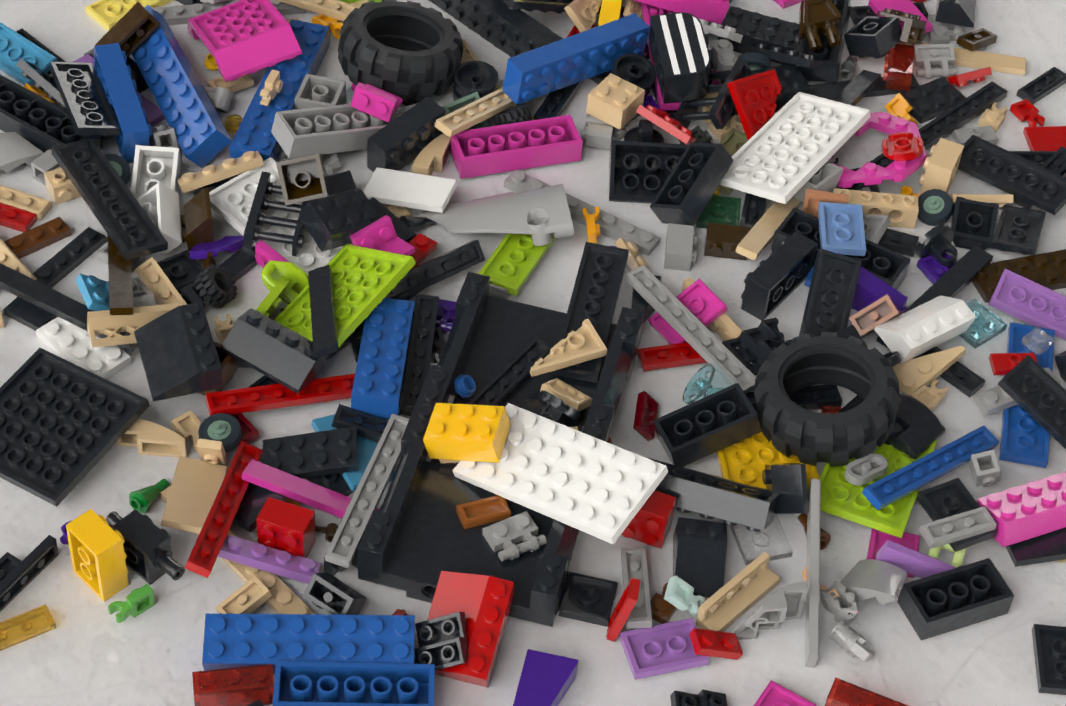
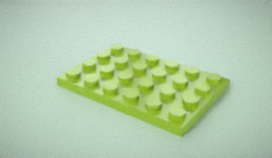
M346 244L327 264L330 265L333 276L338 348L416 264L412 256ZM308 284L274 321L313 342Z
M937 440L916 460L934 452ZM884 442L881 447L877 446L873 453L882 455L887 460L886 472L884 475L864 485H852L844 477L846 466L857 460L856 458L849 459L848 463L843 466L830 467V464L826 462L819 478L821 481L820 511L902 538L920 488L878 511L862 494V491L868 485L916 460Z

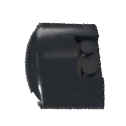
M899 391L898 419L894 422V430L885 443L892 445L897 450L916 460L945 433V428L926 405L916 398ZM858 395L855 396L838 413L853 409L862 403L863 400Z

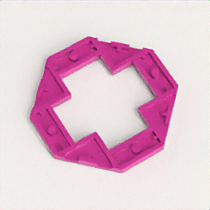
M884 112L870 113V118L853 134L859 137L872 128L889 135L898 132H910L914 137H921L916 123ZM924 148L923 153L913 160H894L886 168L871 162H867L857 171L837 165L843 168V173L837 186L850 188L854 183L863 182L865 186L882 184V180L888 179L894 182L904 181L925 163L927 158L926 150Z

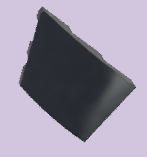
M776 317L762 320L757 328L744 330L738 338L722 342L754 376L758 374L760 367L765 360L767 361L772 351L782 343L787 345L784 341L783 332H779L777 326L779 321Z

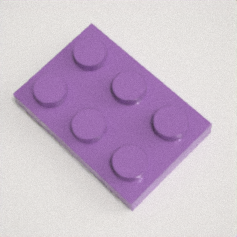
M693 618L655 625L652 628L620 632L619 639L635 680L708 665V656L695 654L689 636L693 628H696Z

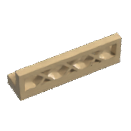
M180 303L133 307L134 315H110V310L87 312V331L92 348L137 343L134 335L135 330L181 305ZM129 332L131 334L129 336H122L119 333ZM104 334L108 337L96 339L95 335Z
M764 551L702 603L698 609L696 625L701 629L723 632L780 583L781 578L768 568L770 555Z

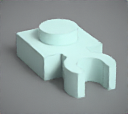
M676 575L669 578L664 599L682 612L688 609L692 616L697 617L698 606L706 601L700 595H693L694 588Z

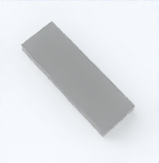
M983 506L922 524L919 531L930 549L995 530L997 524L987 508Z

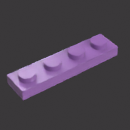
M231 535L226 536L218 554L220 558L309 584L313 574L319 572L321 562L310 558L296 557L286 551Z

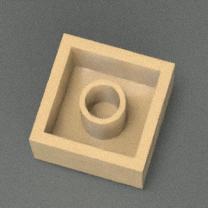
M610 73L588 94L586 113L621 130L638 114L636 112L640 105L643 106L645 90Z
M940 138L937 145L933 144L929 154L931 158L927 157L923 166L926 172L922 173L919 184L922 185L921 194L931 189H939L948 193L956 177L964 145Z

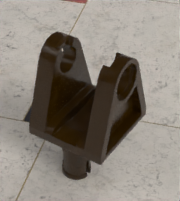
M803 0L801 2L799 39L807 38L811 51H815V48L817 51L823 48L819 35H827L830 47H834V43L835 46L842 43L837 30L842 16L831 0Z

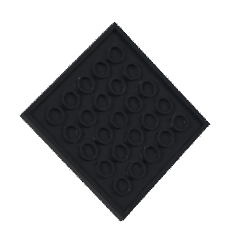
M39 348L0 387V478L57 507L150 406L148 399Z

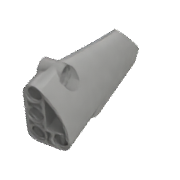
M563 184L521 193L508 192L450 204L446 206L443 213L425 210L419 214L420 217L437 222L451 233L531 234L532 242L535 246L551 243L552 237L558 239L575 235Z

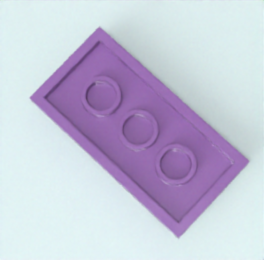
M1004 269L988 305L1035 327L1054 330L1055 336L1066 340V296Z

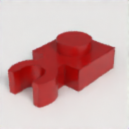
M1028 99L1011 104L1010 111L1021 122L1027 121L1029 127H1036L1037 123L1041 127L1044 126L1045 118L1038 115L1039 110Z

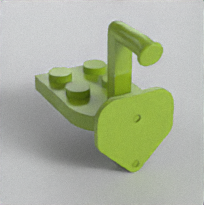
M270 260L261 272L263 283L270 292L257 307L256 311L269 318L281 300L289 305L309 284L307 273L294 263Z

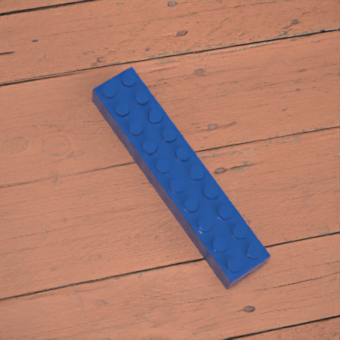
M147 5L145 9L161 25L132 53V56L168 125L174 128L177 142L185 157L203 168L232 142V139L164 16Z
M291 19L289 24L302 54L267 68L229 146L230 158L236 159L248 151H258L263 161L270 157L277 161L282 148L271 133L275 114L278 111L295 110L294 99L305 75L317 74L330 46L329 26ZM271 70L280 71V80L283 82L280 93L277 92L269 106L261 105L262 96H260V92L265 87L268 75Z

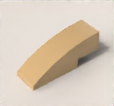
M441 134L423 148L412 164V173L432 176L433 171L442 173L450 155V137Z
M137 419L116 442V445L138 447L139 455L187 457L186 440L184 437L162 425L147 420Z

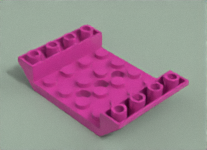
M240 0L188 19V32L194 40L200 39L216 59L219 73L226 82L237 80L241 76L256 73L262 68L272 67L278 62L290 60L302 54L290 24L270 0Z

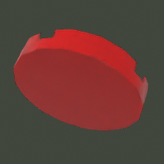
M910 132L893 133L888 136V139L882 141L883 155L895 161L913 160L919 157L924 149L922 138L919 136L918 138L914 137Z

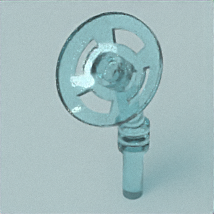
M711 364L703 366L691 378L683 393V401L686 404L695 402L702 395L706 397L724 389L712 388L711 383L715 373L714 366ZM711 372L710 378L707 377V373Z

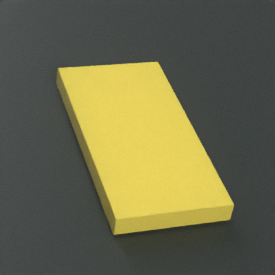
M99 0L86 6L85 11L109 31L137 2L144 8L147 5L154 8L161 7L173 0Z

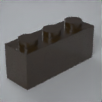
M137 2L95 46L119 43L121 51H125L127 59L161 24Z

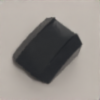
M957 196L951 220V229L954 231L953 243L955 246L970 250L975 245L983 250L992 246L999 204L973 201Z

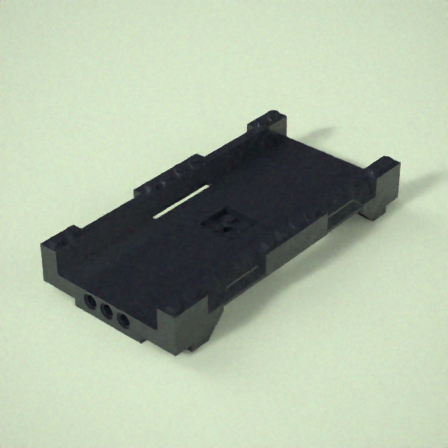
M468 272L456 301L455 320L438 365L431 364L401 439V459L384 502L379 511L373 510L359 544L358 579L405 590L406 597L432 603L441 571L492 576L514 582L515 593L508 616L553 627L562 602L572 554L580 530L506 499L511 511V517L527 511L539 528L538 535L535 537L543 534L546 537L547 543L539 546V549L536 551H527L519 554V557L510 560L509 558L501 561L498 552L504 549L494 552L482 534L483 528L500 521L464 529L456 512V505L496 496V494L455 477L452 470L458 463L441 464L439 459H431L430 462L425 461L428 452L423 438L436 403H448L450 395H454L455 398L452 404H467L535 337L554 347L560 341L567 313L489 296L490 276ZM622 307L617 325H611L606 345L607 355L603 358L597 383L552 375V371L534 377L530 376L501 406H506L510 403L540 415L545 407V404L537 399L541 392V386L543 383L558 378L592 398L591 406L579 411L582 416L577 423L566 418L562 425L577 427L578 431L608 442L625 382L630 381L635 365L645 312ZM459 375H469L473 378L476 390L472 396L463 398L456 393L454 388L456 377Z

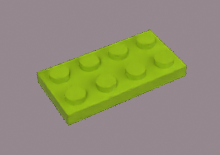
M507 233L478 274L490 276V281L493 285L502 287L509 294L517 296L554 243L555 237H552V242L549 244L535 246L533 245L531 234Z

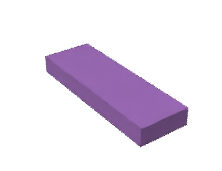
M889 540L885 542L876 555V560L890 563L921 578L955 568L953 565Z

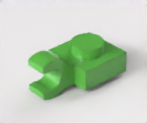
M146 584L127 595L125 602H112L108 606L110 615L120 611L115 616L117 623H121L130 615L135 618L155 605L153 589Z

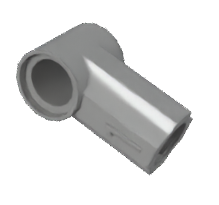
M202 85L215 110L227 113L234 93L222 87H216L215 89Z

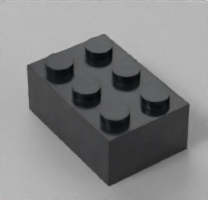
M361 188L308 201L299 217L321 252L351 244L350 235L381 218Z

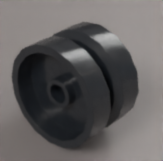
M635 53L619 56L610 72L644 89V97L649 95L656 79V71L653 64L644 56Z
M468 61L462 63L454 73V101L474 92H478L479 97L482 98L496 91L499 80L498 72L486 62Z

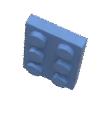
M819 202L818 218L821 249L843 255L865 256L866 242L862 205Z

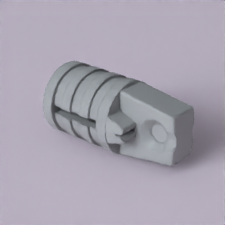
M844 620L838 622L828 636L853 658L857 655L863 661H869L875 654L865 644L867 640L847 625Z

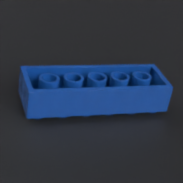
M119 43L94 46V69L121 128L120 135H114L120 155L128 163L134 162L136 145L151 146L149 136H152V128L150 123H146V110L141 108V96L136 94L135 80H131L130 65H126L125 51H121Z
M384 298L365 319L351 394V408L379 418L390 419L392 414L399 415L415 301Z
M276 661L273 706H434L435 664Z

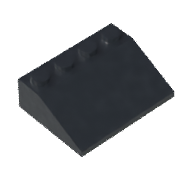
M612 140L609 151V201L652 204L688 145Z
M202 302L178 306L134 331L153 402L224 387L221 363Z

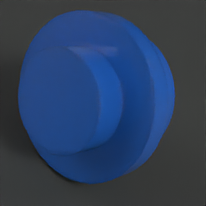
M459 375L454 380L455 391L463 398L472 396L476 390L475 381L469 375Z

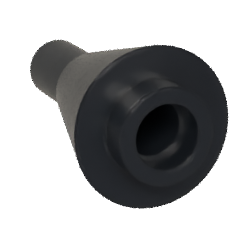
M400 217V220L414 232L426 226L437 224V222L423 217Z

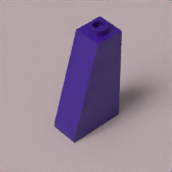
M860 267L851 309L860 311L888 294L902 314L908 308L906 307L908 297Z
M528 649L513 706H558L576 678L578 660Z

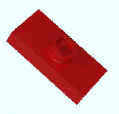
M990 353L989 362L993 375H1007L1028 355L1037 362L1035 354Z

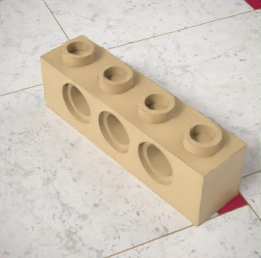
M833 189V193L849 195L848 204L862 205V211L865 215H889L891 223L888 227L914 229L919 212L918 196Z

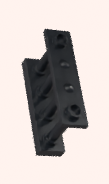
M737 59L732 70L711 71L706 93H720L715 98H704L705 93L696 100L682 101L674 116V119L681 123L680 126L688 128L691 121L711 120L716 129H724L735 107L727 84L752 75L745 59ZM726 79L724 84L711 85L713 80ZM712 106L710 111L696 112L699 107Z
M262 171L244 230V248L253 249L254 242L259 241V239L291 244L292 256L296 257L298 248H302L304 243V235H302L304 225L299 218L298 220L268 216L263 211L268 210V208L300 213V217L308 201L303 202L302 205L292 204L285 206V202L269 200L268 195H272V193L283 195L280 185H274V182H270L271 173ZM269 224L293 228L295 233L294 236L261 231L259 225Z

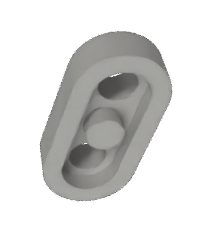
M871 453L849 463L846 466L844 477L852 485H864L885 474L888 464L887 460L882 455Z

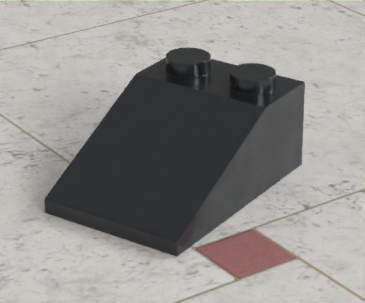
M678 517L673 534V576L676 575L694 588L693 595L710 598L724 586L727 524Z

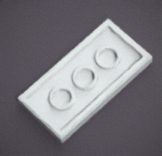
M377 167L363 192L368 200L374 197L383 204L443 213L457 186V181L455 179Z

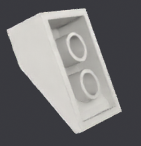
M136 145L131 192L136 199L158 182L177 192V179L180 178L182 160L179 148Z

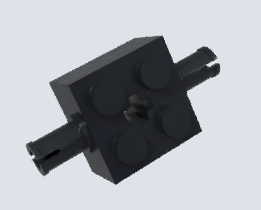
M135 509L124 518L115 511L106 517L109 526L114 531L118 530L124 538L123 547L127 556L125 559L126 565L148 584L151 585L165 573L175 581L183 576L185 573L184 566L172 558L171 537L165 529H160L153 524L147 515H142Z

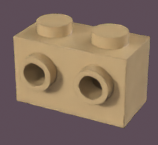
M62 168L44 173L46 189L55 205L81 197Z

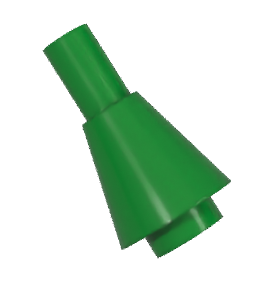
M162 479L155 485L131 492L129 494L130 506L140 513H145L159 493L169 487V482L166 479Z

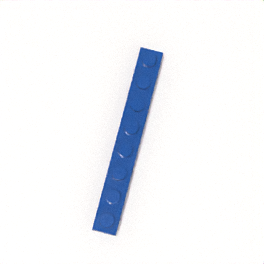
M983 425L868 485L862 491V494L878 511L968 463L971 455L994 449L999 444V441Z

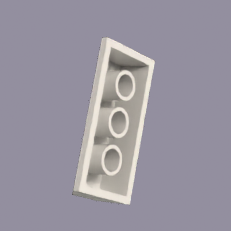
M940 295L875 327L874 330L891 352L898 351L902 359L900 363L902 364L966 332L976 316L963 300Z

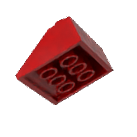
M441 571L427 620L456 612H464L468 649L467 662L465 664L435 671L436 675L488 688L515 593L514 582L486 575Z

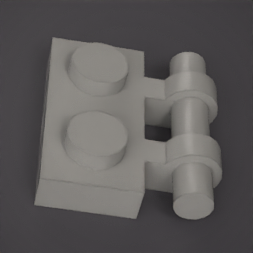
M928 14L927 20L933 25L932 31L928 32L929 43L949 44L950 41H956L957 44L958 37L964 35V31L961 29L962 26L935 21L936 14Z
M953 43L913 46L915 66H923V69H916V77L929 79L931 76L947 78L956 75V68H949L948 66L955 63ZM931 65H940L941 68L931 69Z
M527 511L483 528L482 533L494 552L504 549L498 552L501 561L509 558L510 560L519 557V554L527 551H536L539 549V546L547 543L546 537L543 534L535 537L538 535L539 528Z

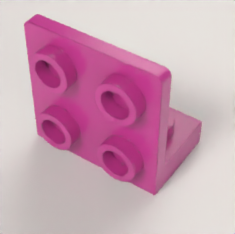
M387 215L350 235L352 244L355 246L407 256L415 252V248L397 237L392 220Z

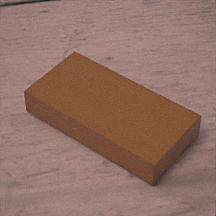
M499 495L456 505V512L464 529L511 517V511L506 499Z

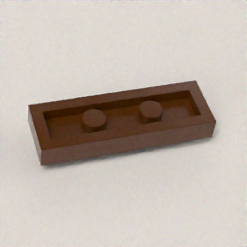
M57 217L4 242L20 259L71 236V229L60 217Z

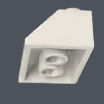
M158 182L137 199L168 242L167 250L149 255L168 254L182 243L179 193Z

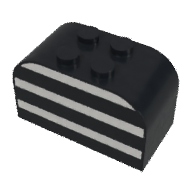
M678 12L650 16L649 47L663 104L696 100L702 97L708 89L709 74H711L710 61L713 60L712 49L707 46L709 44L708 34L704 33L700 20L689 13Z

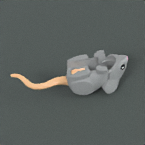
M807 564L804 571L802 572V578L804 581H806ZM834 581L833 586L829 588L820 584L821 603L827 611L836 614L834 616L836 622L841 620L846 622L857 616L858 608L857 602L854 600V593H846V587L837 581Z

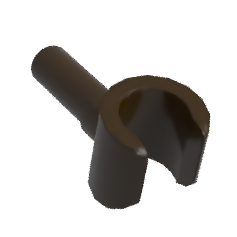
M207 252V258L202 261L204 270L209 266L216 265L215 259L212 258V252Z
M330 523L327 527L315 525V532L326 534L325 539L328 542H332L338 526L335 523Z

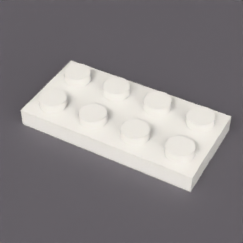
M60 317L53 319L36 330L37 337L61 358L104 379L109 378L131 364V357L116 345L92 348L88 331Z

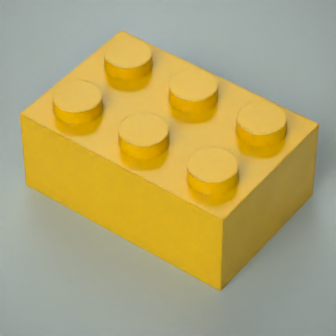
M436 403L423 442L430 459L499 463L511 424L505 406Z
M92 509L66 524L73 572L103 602L129 586L127 577L129 572L125 562L127 556L123 547L125 541L118 530L114 531L109 526L107 520L102 515L98 516Z

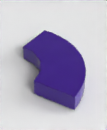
M225 236L214 242L199 243L189 251L190 259L207 258V252H212V257H217L218 252L229 251V253L237 251L244 246V236Z

